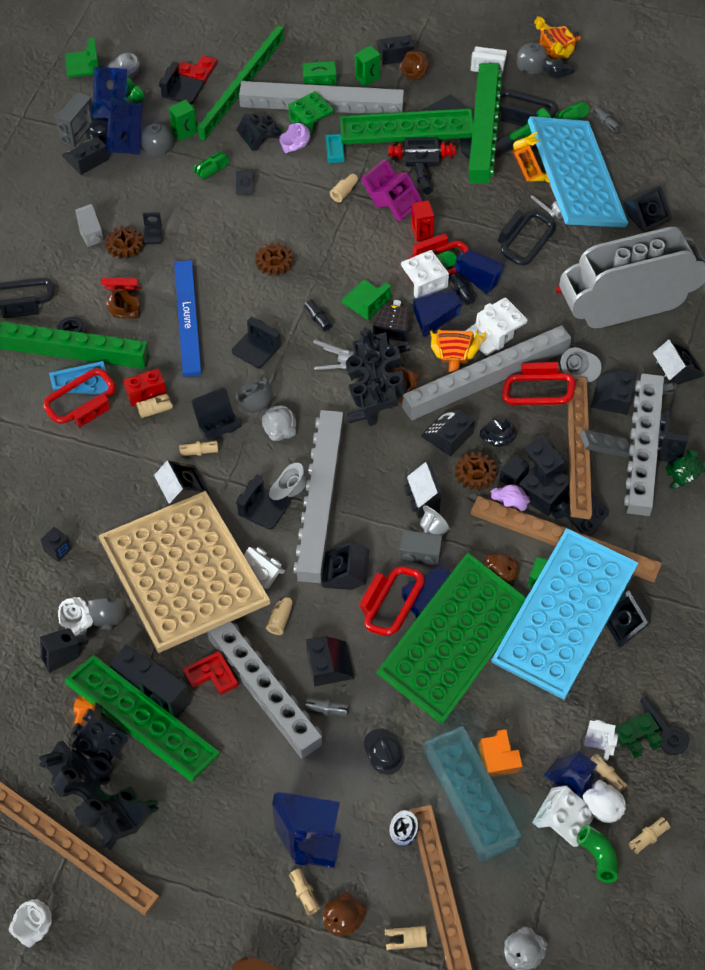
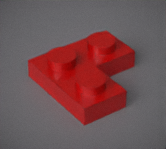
M202 55L197 65L181 61L179 64L180 75L202 80L204 85L217 66V59Z
M220 651L183 668V673L192 688L211 680L219 695H222L238 687V682Z

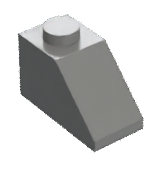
M92 204L76 209L80 234L87 247L103 242L102 230Z

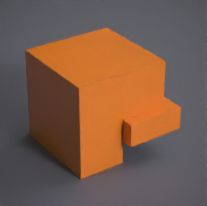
M506 729L498 731L494 737L483 738L479 742L478 749L484 778L518 773L522 768L519 750L511 751Z

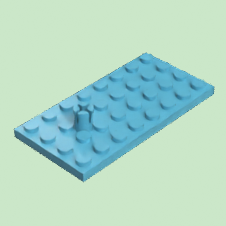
M530 116L528 123L532 134L534 132L538 133L535 135V138L537 140L541 139L536 145L565 224L626 227L628 224L627 218L589 121Z
M566 528L494 654L491 663L565 700L637 569L638 562Z

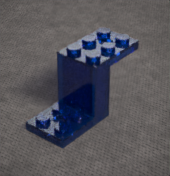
M94 66L92 117L108 118L107 152L140 154L142 103L126 102L127 69ZM109 80L113 82L112 89H108L107 82ZM122 132L127 133L125 141L121 139Z

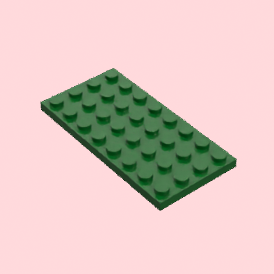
M467 552L376 671V674L442 724L501 644L526 597Z

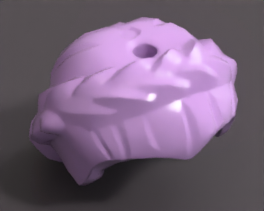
M302 123L290 124L288 131L281 134L279 141L284 152L289 153L306 146L310 139V131L307 126Z
M516 485L494 488L491 491L493 500L504 502L505 506H513V509H520V511L526 510L530 502L529 496L526 495L521 487Z

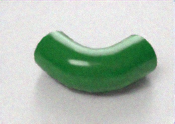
M585 825L578 833L577 843L594 856L597 865V879L604 883L615 882L618 879L619 864L614 847L601 832L590 825Z

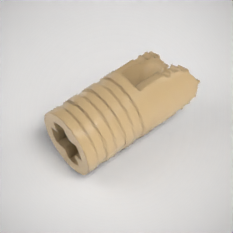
M351 174L344 180H340L330 191L332 199L336 202H341L357 183V175Z
M164 394L137 402L141 419L172 409L173 404L169 401V396Z
M285 597L282 601L279 600L276 603L266 626L267 631L275 635H282L284 633L293 604L291 598Z
M425 926L385 929V935L395 936L403 934L404 938L402 943L392 942L386 944V950L427 947Z

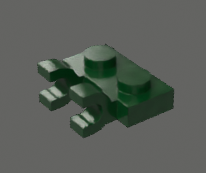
M650 712L615 726L614 733L618 734V743L622 748L628 746L634 759L642 756L641 750L644 749L639 740L646 738L652 750L661 747L659 742H662V738L658 734L659 727Z

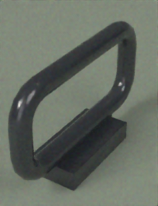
M510 90L500 91V99L506 96L551 108L549 112L551 118H554L557 113L558 107L552 101ZM499 104V111H502L501 121L525 126L530 116L537 117L535 111L509 104Z
M518 209L500 232L497 242L502 244L501 253L517 265H528L554 233L555 224L552 219L541 212L529 211L524 215ZM531 218H537L548 225V230L527 257L521 259L509 252L508 246Z
M47 278L0 283V290L38 285L47 286V294L45 296L0 300L2 317L11 318L38 314L37 304L46 303L54 297L53 282Z

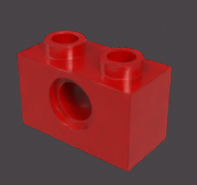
M429 200L412 203L411 228L416 242L433 238L434 214Z
M159 369L123 380L125 392L131 406L137 405V402L166 394L165 383Z

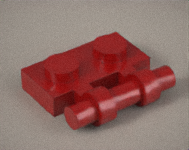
M101 278V285L106 290L126 289L134 291V289H141V283L137 278Z

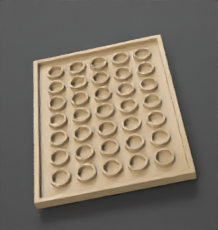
M206 491L98 535L158 653L270 604L269 597Z

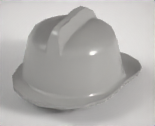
M569 348L564 352L560 361L564 373L587 378V382L594 381L601 374L602 366L598 357L580 348Z
M293 463L286 467L270 488L269 497L273 500H279L286 496L294 497L301 493L307 482L303 466L300 463Z
M423 506L425 513L420 526L425 530L424 533L443 536L448 530H451L446 520L439 513L428 506Z

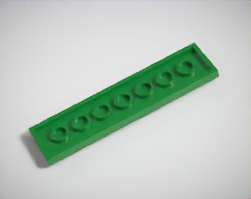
M471 109L340 116L341 142L343 145L401 142L404 141V138H472Z
M91 656L65 678L66 685L93 706L95 703L103 706L102 713L189 781L193 782L219 757L220 752L96 656Z

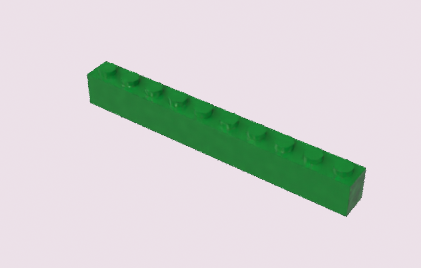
M499 63L479 64L469 163V183H490V177L494 176V166L491 165H495V155L492 154H496V144L493 143L497 142V133L494 132H497L498 129L497 122L502 70H499Z
M0 322V349L89 362L103 361L104 364L140 369L146 368L149 358L147 341Z

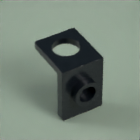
M236 171L237 195L253 194V171Z
M144 212V244H161L162 222L160 212ZM155 217L157 221L151 222L147 218Z

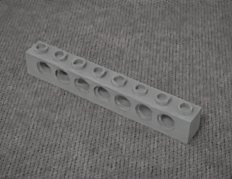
M642 373L640 380H636L635 391H638V396L634 398L633 407H637V411L633 412L632 423H635V428H632L630 439H633L634 442L630 444L629 456H632V461H628L627 472L631 473L630 478L627 477L626 489H629V494H625L624 506H627L628 514L650 516L653 508L664 376Z
M230 621L208 631L209 641L217 651H220L226 663L300 758H305L321 747L323 734L319 727H314L311 724L309 715L305 710H300L296 698L293 695L289 696L284 683L281 680L277 681L272 668L262 662L261 654L257 650L254 652L249 639L239 633L238 625L234 621L232 623ZM228 640H234L232 643H227ZM241 654H245V655H246V656L243 657V658L238 657V656L241 655ZM251 669L258 670L256 672H250ZM263 684H269V685H270V686H268V687H261V685H263ZM274 699H281V700H282L281 702H278V703L273 702ZM287 714H293V715H294V716L291 717V718H286V717H285V715H287ZM299 729L306 730L305 733H297Z

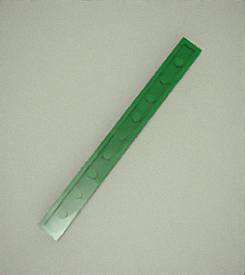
M278 25L270 33L268 39L255 52L253 58L247 62L246 67L239 72L238 77L232 81L227 91L225 90L219 101H216L205 119L199 123L197 128L199 139L205 141L237 101L241 81L251 82L283 42L284 27Z

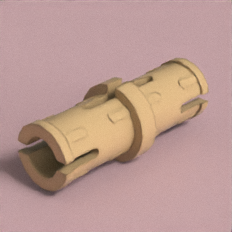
M196 441L194 444L179 445L181 457L218 453L217 441L203 443Z
M598 753L595 754V757L590 758L588 764L600 774L602 781L612 785L618 792L623 791L627 787V783L615 773V769L609 766Z
M660 817L658 821L649 828L645 827L639 836L629 842L631 850L635 848L634 853L638 854L650 843L654 844L661 834L670 829L667 821L663 823L665 818Z
M301 868L292 871L289 877L295 886L297 898L301 899L307 915L319 911L320 906L314 897L312 886L308 884Z

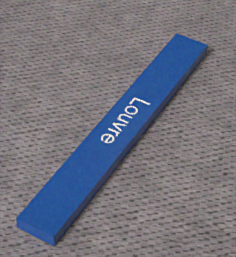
M192 260L174 262L183 377L201 375Z

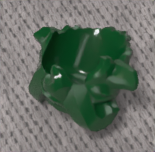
M687 450L686 456H682L673 464L668 463L666 466L667 475H672L674 480L670 484V488L683 487L686 483H691V481L697 479L702 472H705V460L701 461V459L697 458L699 453L695 450Z

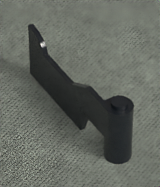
M450 94L420 111L466 108ZM503 135L497 139L496 143H493L496 144V154L492 155H495L496 159L512 150L513 145L508 136ZM459 138L461 152L470 160L472 138Z

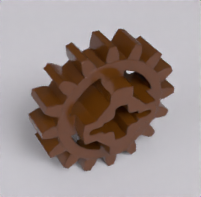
M121 226L119 230L114 228V232L109 231V236L105 237L106 249L109 254L112 253V257L118 255L119 259L122 256L128 259V256L135 257L134 253L139 254L140 249H143L141 232H137L136 228L131 230L130 226H127L126 229Z
M271 242V246L264 244V249L259 248V252H256L255 262L258 270L262 269L263 274L268 272L269 276L272 273L278 276V273L285 274L284 270L289 271L290 266H293V254L291 249H287L286 245L280 246L279 242L277 245H274Z
M471 452V456L464 454V459L459 458L458 464L455 466V477H458V483L463 482V488L470 486L471 491L474 487L478 491H480L482 486L487 489L488 484L492 485L493 479H496V465H493L494 460L488 461V455L482 457L481 452L478 455Z

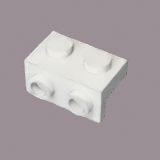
M249 547L244 557L262 587L269 589L278 574H284L285 570L281 568L282 564L278 560L268 558L266 556L267 552L262 548L257 547L255 549Z
M590 720L584 746L605 750L604 761H608L609 755L614 754L618 734L614 733L615 725L606 724L601 720Z

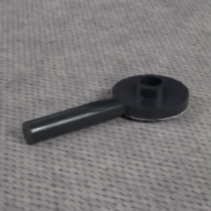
M647 697L640 700L641 704L647 712H650L662 731L660 734L662 742H659L661 749L672 756L683 754L689 745L687 734L678 727H668Z

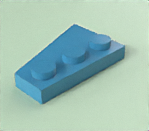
M101 361L49 373L53 392L94 368L105 370L104 362ZM94 376L67 393L100 395L108 389V385L101 376Z

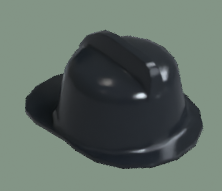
M99 117L89 123L90 128L86 133L88 140L97 136L102 142H115L124 138L126 129L120 123L110 122L106 118Z
M375 729L367 734L364 740V748L374 769L385 775L394 774L399 771L403 765L404 756L393 733L385 729Z

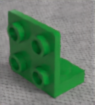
M88 38L89 45H86V51L65 54L68 78L100 74L94 38Z
M316 91L288 104L289 119L294 124L302 123L307 126L310 136L313 135V123L334 112V109Z
M363 280L342 299V303L366 320H369L381 309L382 305L391 300V285L385 282L381 287L376 288L366 280Z

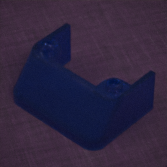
M288 793L274 794L272 808L275 830L290 857L297 865L306 866L311 864L335 868L341 834L334 833L340 802Z

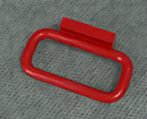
M444 233L414 244L413 255L406 260L429 250H432L434 254H438L458 247L463 251L467 261L447 269L449 276H451L453 273L469 269L473 265L474 258L465 243L457 240L448 242V237Z
M558 362L522 363V374L509 376L504 381L502 389V399L508 405H561L570 402L573 398L576 382L569 373H561ZM515 381H568L567 394L563 397H509L510 386Z
M94 368L48 395L43 402V408L55 423L65 424L74 419L75 424L80 428L110 410L107 398L114 394L116 385L105 370ZM94 376H101L107 383L108 389L65 416H58L51 407V402Z
M401 566L393 569L387 579L384 574L376 573L359 603L363 614L366 616L364 624L368 631L382 636H390L398 632L424 585L425 578L421 571ZM405 574L417 578L394 624L389 628L374 625L372 621L396 577Z

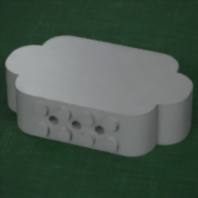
M667 227L598 244L589 248L582 254L578 264L564 271L560 278L559 287L574 317L585 319L591 328H602L678 307L685 301L689 292L698 289L705 283V260L693 239L684 237L681 230L677 227Z

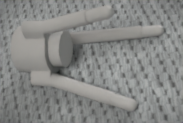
M531 195V198L549 212L552 217L563 218L557 201L552 204L551 210L539 199Z
M317 340L313 341L314 344L322 346L323 350L339 354L338 362H341V364L317 366L314 367L315 370L346 369V360L354 355L353 351L344 350Z

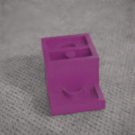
M387 159L382 160L361 178L376 207L389 206L397 221L402 220L412 211V203L423 201L408 173L395 174Z

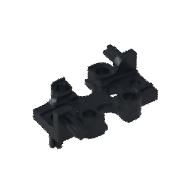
M364 327L363 331H360L362 339L353 341L354 355L346 360V369L351 381L365 374L362 381L349 385V391L355 405L362 407V410L347 413L349 423L367 419L369 426L376 425L374 412L388 408L393 409V407L399 406L398 398L408 391L403 370L388 373L386 368L404 367L400 353L410 351L408 341L391 345L386 332L373 336L371 330ZM378 357L376 361L369 362L371 358Z
M59 741L52 753L42 755L39 758L41 761L40 766L47 767L53 775L51 784L59 797L74 794L84 800L80 806L75 808V817L84 826L95 827L103 836L101 844L103 848L107 847L111 850L118 839L137 833L148 814L159 810L157 800L146 802L137 800V795L130 786L114 795H108L103 792L100 786L110 782L109 776L114 770V766L104 757L96 756L87 759L79 750H70L64 741Z

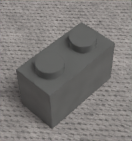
M403 530L399 560L408 563H423L428 566L438 565L442 535Z

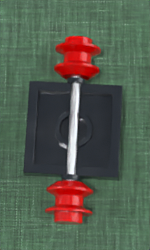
M438 137L404 138L405 148H403L401 143L398 146H394L393 143H391V146H388V156H392V160L394 156H398L400 160L405 155V167H415L420 162L424 163L426 167L439 166L440 152L443 159L448 155L452 159V155H455V145H452V142H450V145H445L443 142L440 149L438 147Z

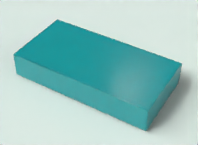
M341 134L325 135L328 163L344 162Z

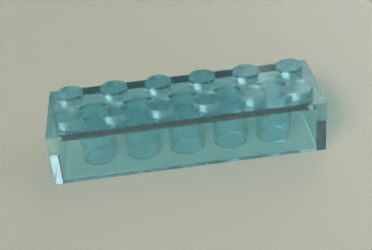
M461 726L426 741L424 744V754L480 863L520 846L522 836L464 727Z

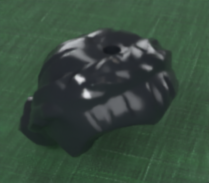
M546 57L542 65L543 70L553 78H561L575 72L574 65L564 64L562 59Z
M505 419V422L492 420L480 430L479 436L493 446L503 447L516 439L517 430L515 425L508 419Z

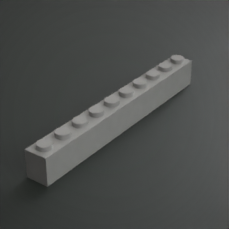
M241 81L239 93L240 107L289 110L288 104L316 91L334 109V112L360 114L403 112L404 90Z
M562 325L403 394L402 408L411 421L501 382L513 374L521 373L522 363H542L564 354L570 348L571 337Z
M321 410L320 417L316 418L318 433L314 432L313 444H316V446L311 450L313 464H309L308 471L311 479H307L306 491L309 492L308 496H304L306 512H302L301 523H304V526L299 529L301 545H297L296 556L299 559L298 562H294V573L297 574V581L321 583L343 429V412Z

